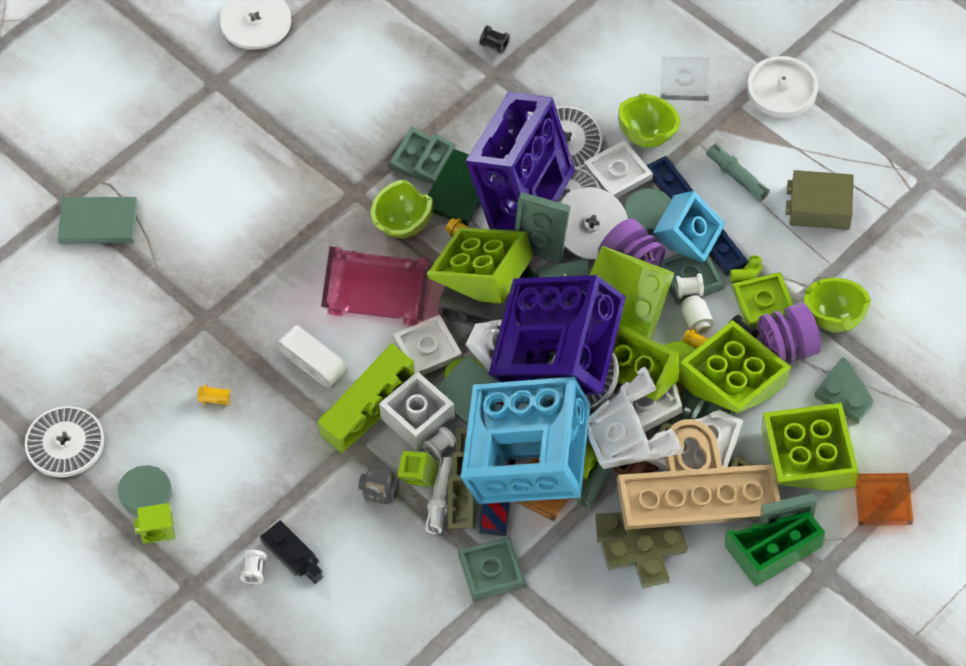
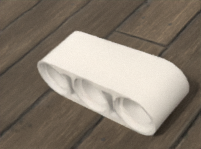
M294 325L276 342L277 348L286 358L326 388L333 386L348 371L347 365L339 356L297 325Z

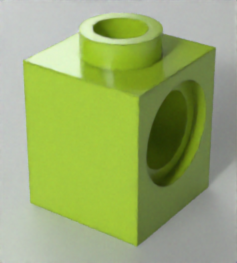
M402 451L397 476L409 485L433 487L438 461L428 453Z
M169 503L137 508L138 518L133 519L136 535H141L143 544L175 539L173 515Z

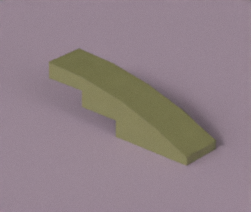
M456 428V452H452V476H448L447 529L449 530L475 528L479 504L461 479L467 428Z

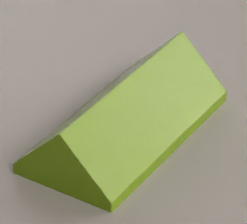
M619 324L613 348L619 365L617 382L623 385L626 382L631 383L638 376L637 372L641 368L646 367L656 390L645 396L657 401L679 380V353Z

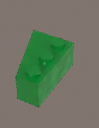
M810 512L776 519V522L764 525L758 523L751 525V528L735 531V529L726 531L724 546L757 587L823 546L825 531Z

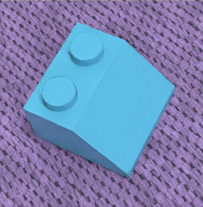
M695 191L673 196L653 234L669 250L696 261L705 262L725 222Z

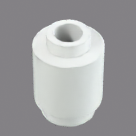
M698 295L686 298L682 302L681 311L689 330L695 329V333L700 335L708 333L714 321L705 300L701 299Z

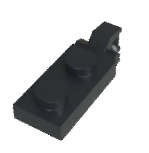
M281 520L260 536L262 543L295 576L302 577L305 574L314 584L323 579L322 570L317 566L319 560L316 555Z

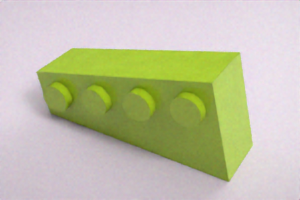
M391 343L338 401L322 414L318 421L320 436L342 454L381 419L379 403L415 374L414 361Z

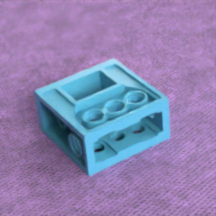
M562 377L473 385L461 479L478 504L581 498L590 402L576 378ZM554 398L555 401L546 400V399ZM540 458L539 463L508 465L509 460Z

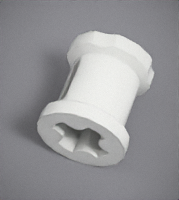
M702 274L686 278L675 276L677 299H681L685 295L698 294L700 297L703 296L704 284Z
M442 426L433 438L422 443V447L426 453L438 461L445 450L456 445V438L446 427Z
M259 550L244 551L243 559L245 562L243 571L239 576L240 580L247 584L258 585L263 583L262 568L263 563L267 560L266 553Z

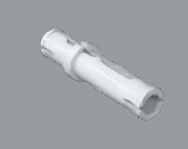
M450 457L439 458L432 497L427 504L429 511L425 530L431 534H437V532L440 534L442 532L444 516L448 512V476H452V458Z

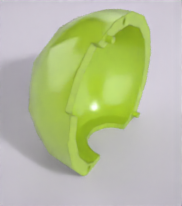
M644 93L639 94V96L630 97L621 102L618 108V123L623 135L640 147L654 148L661 146L674 137L680 125L679 114L675 108L664 99Z
M399 180L390 183L382 189L373 200L370 211L372 222L382 233L389 237L399 239L414 237L425 229L432 218L434 202L427 194L422 195L407 180Z
M835 277L821 279L812 283L805 290L804 304L810 309L817 326L831 333L848 332L854 329L866 316L871 303L868 292L860 284L848 279Z

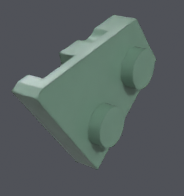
M844 357L832 369L814 395L815 398L825 404L842 403L845 416L858 424L873 406L874 401Z

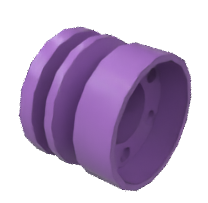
M627 219L616 225L605 236L598 249L599 254L601 247L605 246L659 267L666 256L665 247L653 236H648V231L636 219Z
M803 302L786 307L783 315L776 310L771 315L764 314L759 317L758 328L762 344L784 362H794L796 355L800 359H805L820 353L821 339L819 330L810 309Z

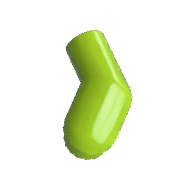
M753 255L748 259L749 262L744 269L730 270V282L757 278L763 269L762 258Z

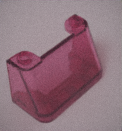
M329 246L321 307L327 309V314L342 316L343 312L401 319L405 325H416L418 322L424 321L432 283L427 273L434 262L427 258L418 257V260L415 262L412 258L408 257L405 259L358 253L352 250L350 252L340 247Z

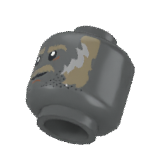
M371 467L366 474H361L358 489L362 490L363 498L366 501L387 504L391 499L395 500L397 496L399 479L396 478L395 473L391 470Z

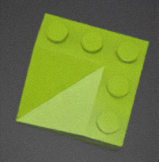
M459 227L428 271L427 276L429 279L479 302L503 303L510 292L513 278H519L533 258L527 232Z
M602 246L589 275H598L626 297L620 324L652 339L675 272Z
M732 320L680 362L679 380L677 382L695 397L740 413L769 400L785 387L791 366Z
M842 403L763 413L761 424L762 436L769 461L774 465L778 485L827 491L856 487L859 471Z

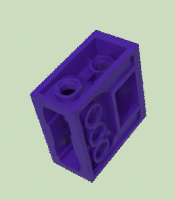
M507 92L466 159L489 229L515 231L518 200L521 192L558 202L575 172L553 97Z
M598 275L513 278L488 375L499 382L575 377L584 394H602L626 297ZM550 351H556L553 364H547Z

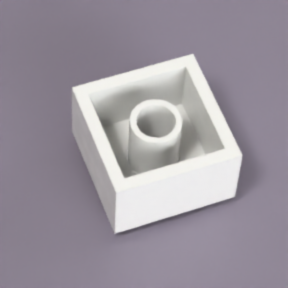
M418 371L379 403L381 420L417 452L422 448V443L425 440L429 441L438 433L440 427H447L455 420L454 403Z

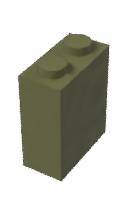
M793 170L792 180H787L786 194L791 195V200H786L785 215H790L789 225L850 230L853 212L854 174Z

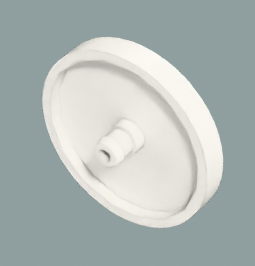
M776 56L759 62L752 69L748 77L747 93L751 103L764 114L777 118H791L805 113L812 107L817 98L818 80L814 71L806 63L792 57Z

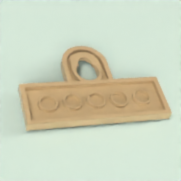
M692 419L678 421L670 429H673L676 433L682 450L684 449V441L686 439L692 438L697 441L704 457V466L702 468L691 469L687 467L682 461L681 454L665 457L666 472L618 475L616 478L625 530L759 520L761 505L780 501L773 464L722 467L718 443L714 433L704 423Z

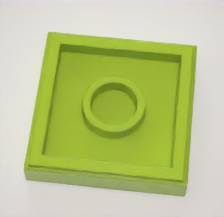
M781 272L732 283V291L744 322L752 329L758 327V319L761 315H771L776 310L783 315L786 307L794 305Z

